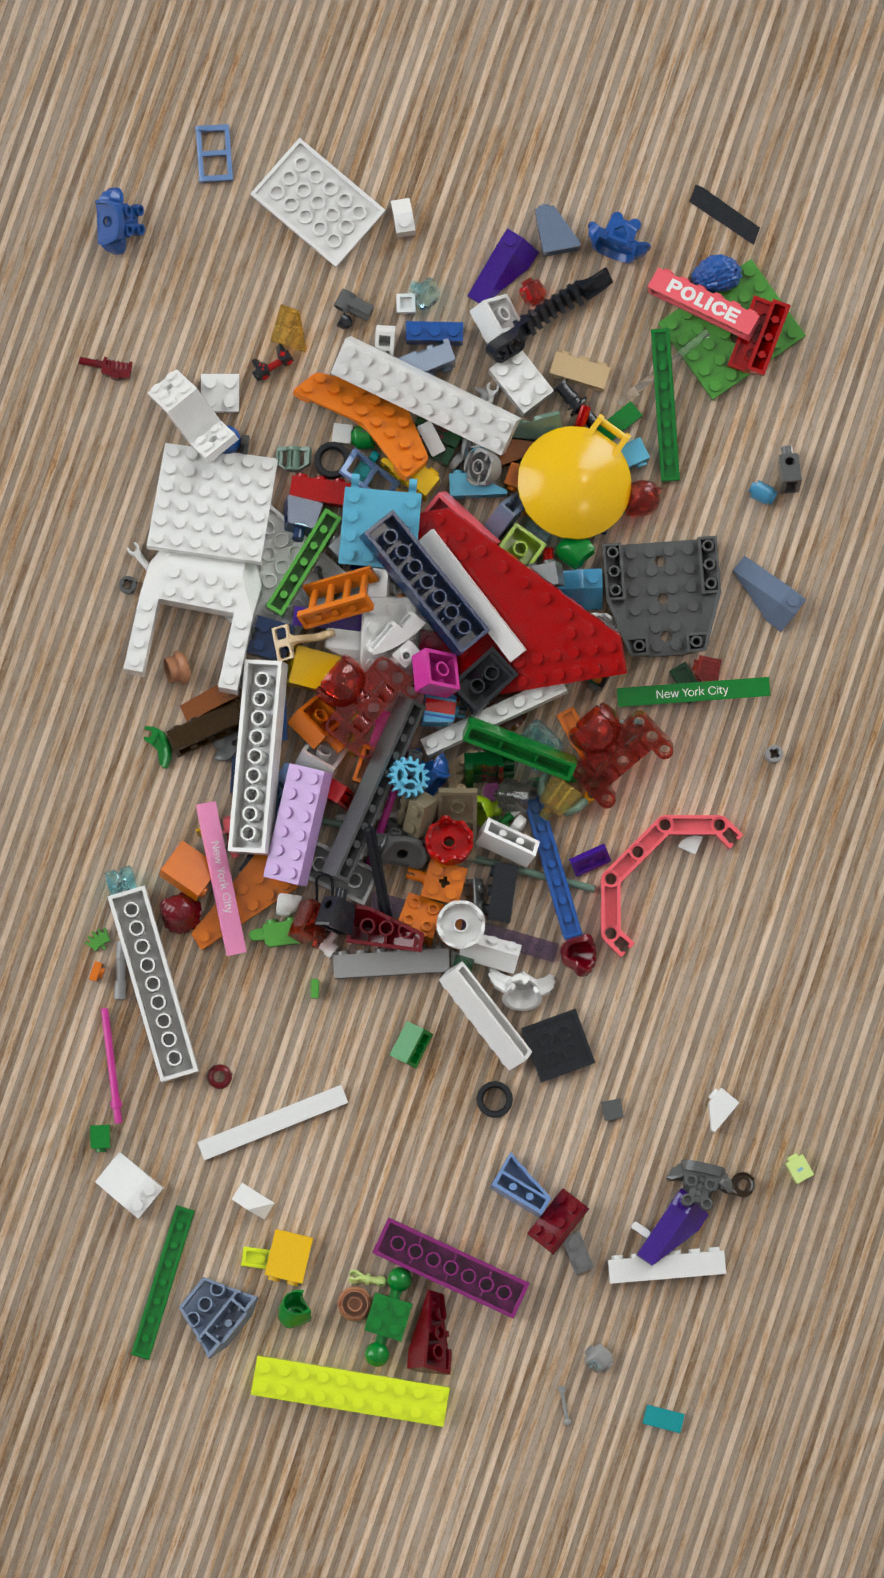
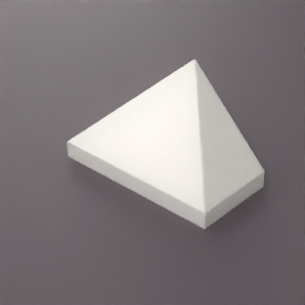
M241 1183L232 1200L264 1220L275 1204L244 1183Z

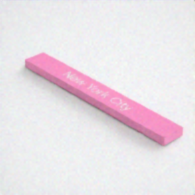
M216 801L197 804L196 809L226 955L245 953L247 951Z

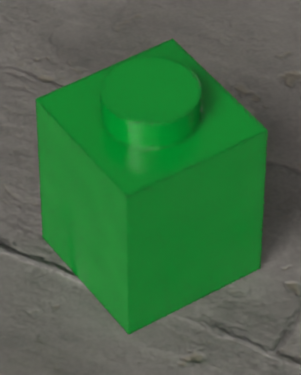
M90 1125V1147L95 1149V1153L107 1152V1148H112L111 1125Z

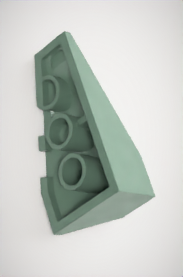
M559 411L534 416L535 419L530 422L528 420H520L512 439L535 442L543 434L561 428Z

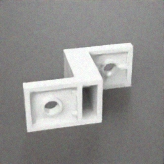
M177 369L170 372L164 380L155 384L148 392L151 399L166 412L186 441L208 463L239 440L235 433L219 419L199 390Z

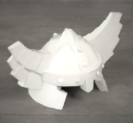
M489 968L490 973H488L494 988L504 993L502 996L504 1005L516 1011H528L538 1007L542 1002V996L550 994L556 983L554 980L555 976L551 974L544 978L534 979L525 971L517 973L512 977L494 968Z

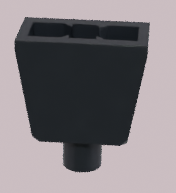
M337 887L335 896H325L323 898L315 925L337 935L353 934L355 904L346 900L347 889Z

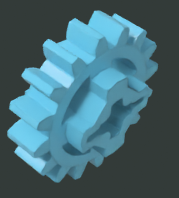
M409 756L407 760L405 757H402L399 761L393 762L394 766L389 768L392 773H389L387 777L391 778L392 781L388 785L394 786L393 792L399 791V797L404 794L405 799H408L410 796L415 798L418 794L424 793L423 789L428 787L425 782L429 781L430 778L426 777L425 774L429 771L423 770L425 764L419 765L418 758L413 761L412 756Z

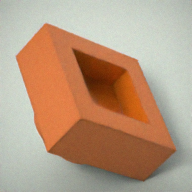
M94 962L89 980L98 982L99 979L102 980L105 973L103 963Z

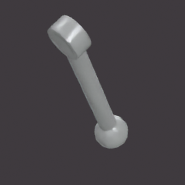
M559 1386L558 1391L561 1393L565 1417L564 1425L570 1426L571 1420L568 1417L564 1393L566 1388Z

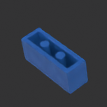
M406 321L407 345H440L444 343V339L448 338L451 345L463 346V322Z

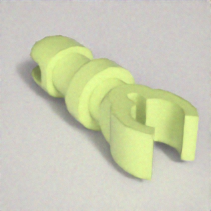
M350 1270L349 1275L356 1276V1278L349 1277L348 1282L352 1284L365 1282V1285L371 1283L384 1287L387 1283V1279L384 1276L378 1275V1277L370 1276L371 1274L369 1273L364 1275L357 1270Z

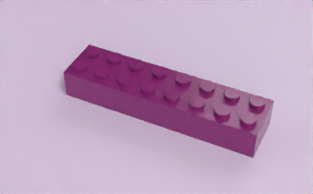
M389 1217L372 1252L513 1319L530 1284L521 1278Z

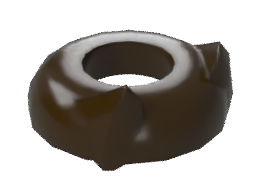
M737 1173L731 1179L733 1193L739 1197L746 1198L755 1190V1178L748 1173ZM742 1179L747 1180L749 1183V1187L746 1190L738 1188V1182Z

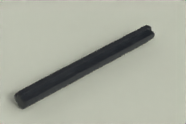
M368 826L364 828V835L380 912L393 917L375 827Z

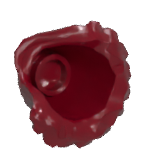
M183 892L165 898L160 903L164 927L169 929L171 933L182 934L189 932L200 923L199 918L203 915L201 903L198 900L194 901Z
M584 933L578 937L567 939L562 944L560 954L562 962L566 967L574 970L579 977L587 976L592 972L595 967L597 952L594 939L590 934Z

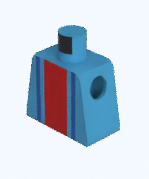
M424 694L423 705L426 708L421 717L420 726H451L454 722V717L465 719L467 708L456 706L457 696L453 694L447 698Z

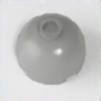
M476 448L475 451H471L464 463V472H467L468 476L466 479L471 485L483 487L493 484L498 480L502 470L499 456L485 448Z

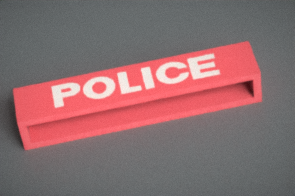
M658 267L648 285L649 294L744 340L750 341L760 323V316L756 311L752 309L746 310L735 301L725 300L721 294H713L702 285L696 286L685 277H677L669 269L663 270Z

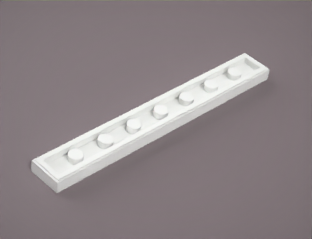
M431 529L419 540L420 544L490 629L488 634L508 660L513 662L527 649L437 532Z
M339 1085L197 1143L204 1160H207L347 1104L348 1100L342 1085Z

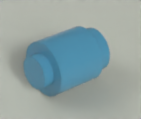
M760 480L757 483L753 482L748 491L751 493V498L765 505H772L778 493L774 490V487Z

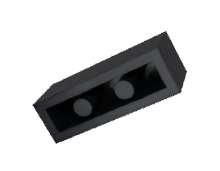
M495 862V866L491 865L489 877H493L492 885L488 884L487 896H491L490 904L486 903L484 915H488L487 920L511 922L518 864Z

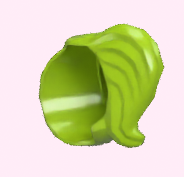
M477 795V824L482 826L488 817L499 816L502 813V806L498 801L491 802L488 798Z

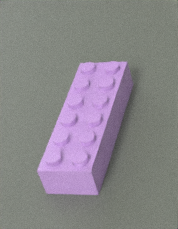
M289 763L263 877L307 886L333 773Z

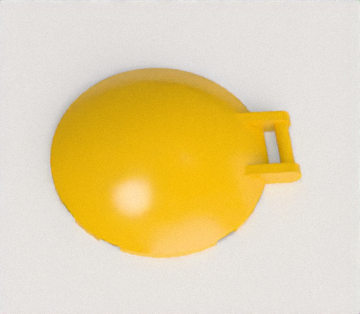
M601 413L590 429L568 426L543 434L528 448L520 463L517 487L525 511L536 525L554 536L579 540L591 538L605 532L618 521L629 502L631 474L621 450L631 435L629 433L625 434L604 419L605 416ZM599 425L618 437L621 440L618 445L596 430Z

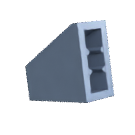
M549 204L539 205L535 209V218L543 257L580 250V241L555 206H549Z
M516 491L501 502L484 524L499 540L525 511L519 493Z

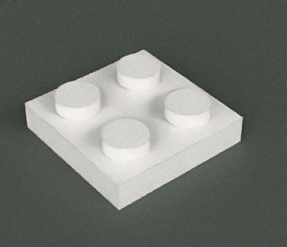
M201 374V394L215 413H239V374Z

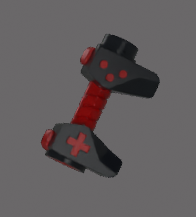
M281 343L276 346L278 359L267 365L258 359H252V363L256 368L252 374L257 382L268 379L270 372L280 365L287 366L293 363L294 360L288 350H285Z

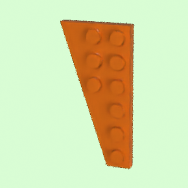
M254 855L232 882L241 925L275 904L280 893L290 894L299 888L296 884L263 877L268 855ZM216 903L191 933L201 950H204L223 937Z

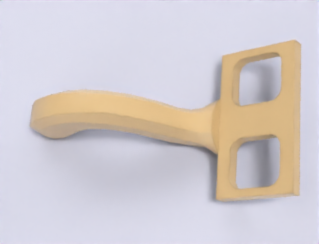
M289 624L271 628L277 661L295 658L293 647L298 643L322 641L336 636L335 630L332 629L320 633L294 636L290 634ZM284 627L286 638L278 640L276 631ZM288 646L290 656L282 659L280 649Z

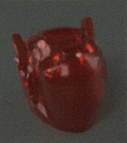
M648 480L631 482V494L625 509V516L642 517L654 513L660 504L659 492L661 488Z

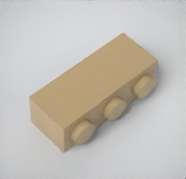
M561 350L555 353L549 377L562 381L567 379L569 383L604 393L611 368L607 367L608 364L604 362H590V359L587 357L579 356L577 358L571 356L570 352Z

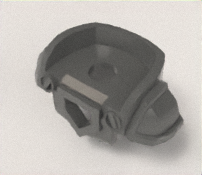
M390 817L386 825L388 831L386 834L376 833L383 864L387 863L421 869L431 859L425 848V840H421V837L416 839L402 830L403 825H399L397 818Z
M684 1159L681 1160L680 1164L673 1167L669 1175L666 1176L668 1182L683 1181V1189L688 1192L681 1198V1204L685 1207H690L695 1203L700 1204V1208L703 1211H709L713 1206L712 1194L717 1192V1189L727 1195L733 1194L732 1180L725 1173L726 1169L717 1165Z

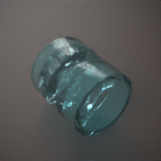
M131 865L120 868L118 872L112 870L104 873L110 895L120 893L123 890L127 891L137 888Z

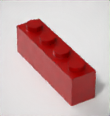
M297 473L296 476L292 475L289 495L322 502L324 506L343 508L345 487H351V483H346V480L334 478V481L327 480V477L324 476L310 478L307 474Z

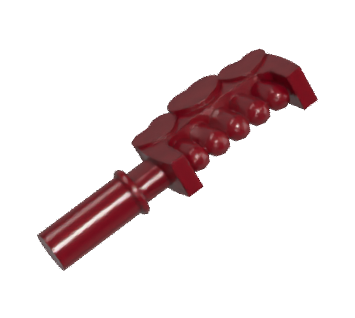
M105 356L103 361L84 357L79 358L80 365L101 368V374L106 377L110 376L112 380L130 379L133 366L131 361L129 363L111 361Z

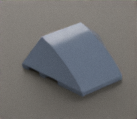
M202 1277L179 1306V1309L210 1359L228 1347L252 1317L258 1297Z

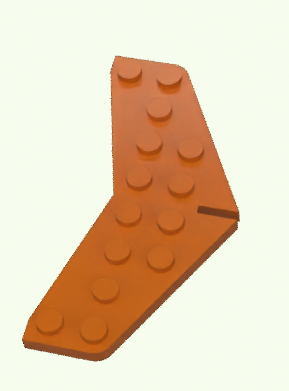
M319 372L311 375L293 390V395L308 404L313 402L349 418L367 431L393 464L394 471L405 482L427 465L428 454L408 410L340 377Z

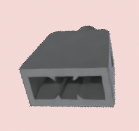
M789 445L781 447V455L778 458L780 494L799 492L802 482L798 453H793L792 446Z

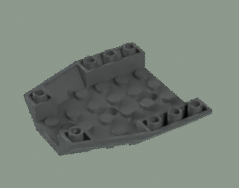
M717 536L697 537L695 540L621 545V543L602 544L606 601L630 657L678 656L707 651L721 595ZM663 557L665 565L657 566L654 562L655 558ZM665 594L668 597V602L660 604L657 597ZM663 632L671 634L669 642L661 640L660 635Z

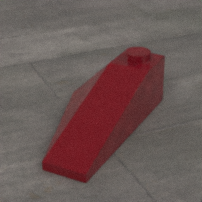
M355 905L353 934L347 935L346 943L422 952L425 933L370 906Z

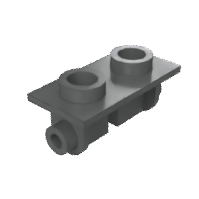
M479 878L466 879V883H464L465 897H472V900L466 901L475 904L484 914L486 904L483 898V893L485 892L483 880Z

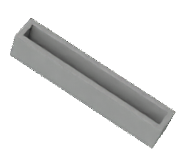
M434 945L433 949L425 950V946H423L422 952L397 949L393 952H387V948L375 949V953H368V950H356V954H348V951H337V955H333L334 979L445 973L450 969L449 948H445L444 945Z

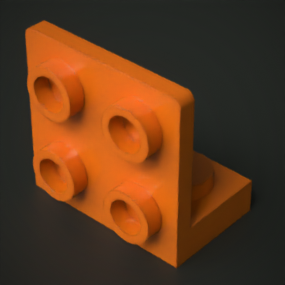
M409 892L399 921L425 933L423 944L431 946L437 929V917L445 905Z

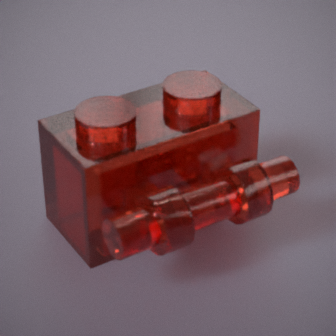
M313 898L300 901L287 936L301 944L313 942L311 947L319 949L320 944L324 942L326 929L315 925L321 903Z

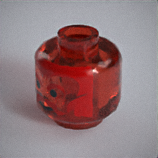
M530 277L521 283L523 286L519 289V293L526 305L534 307L545 300L547 291L539 279L532 280Z

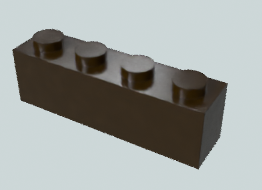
M237 701L228 702L219 709L211 710L200 717L191 718L187 723L175 725L166 731L177 757L179 758L238 732L240 707Z

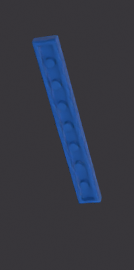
M537 789L522 793L521 796L533 837L540 841L538 854L565 941L583 934L543 798L538 796Z

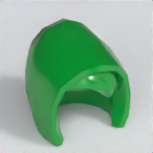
M565 538L559 542L555 553L565 564L577 570L583 566L588 558L595 554V547L588 538L579 540Z
M304 1290L291 1291L282 1299L278 1307V1319L285 1328L299 1327L312 1320L311 1309L303 1298Z

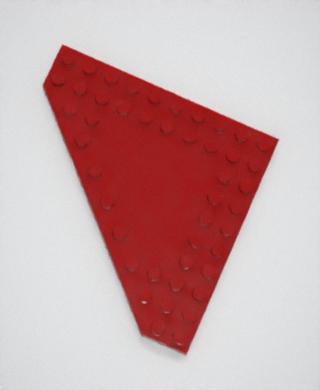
M444 508L420 513L418 541L431 529H434L527 649L517 659L510 662L492 637L486 633L457 657L459 676L492 646L519 674L500 694L627 673L622 639L618 632L612 630L595 615L586 611L583 606L566 596L552 583L547 582L529 566L524 565L510 552L497 545L498 543L481 533L471 523L462 519L452 509Z

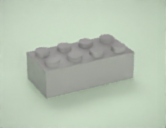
M318 841L308 879L309 882L314 884L319 874H325L321 870L331 850V847ZM358 861L349 883L331 877L334 882V893H336L337 887L345 888L348 890L346 899L362 906L366 905L375 886L371 866L361 861ZM324 876L318 879V886L331 891L330 880Z

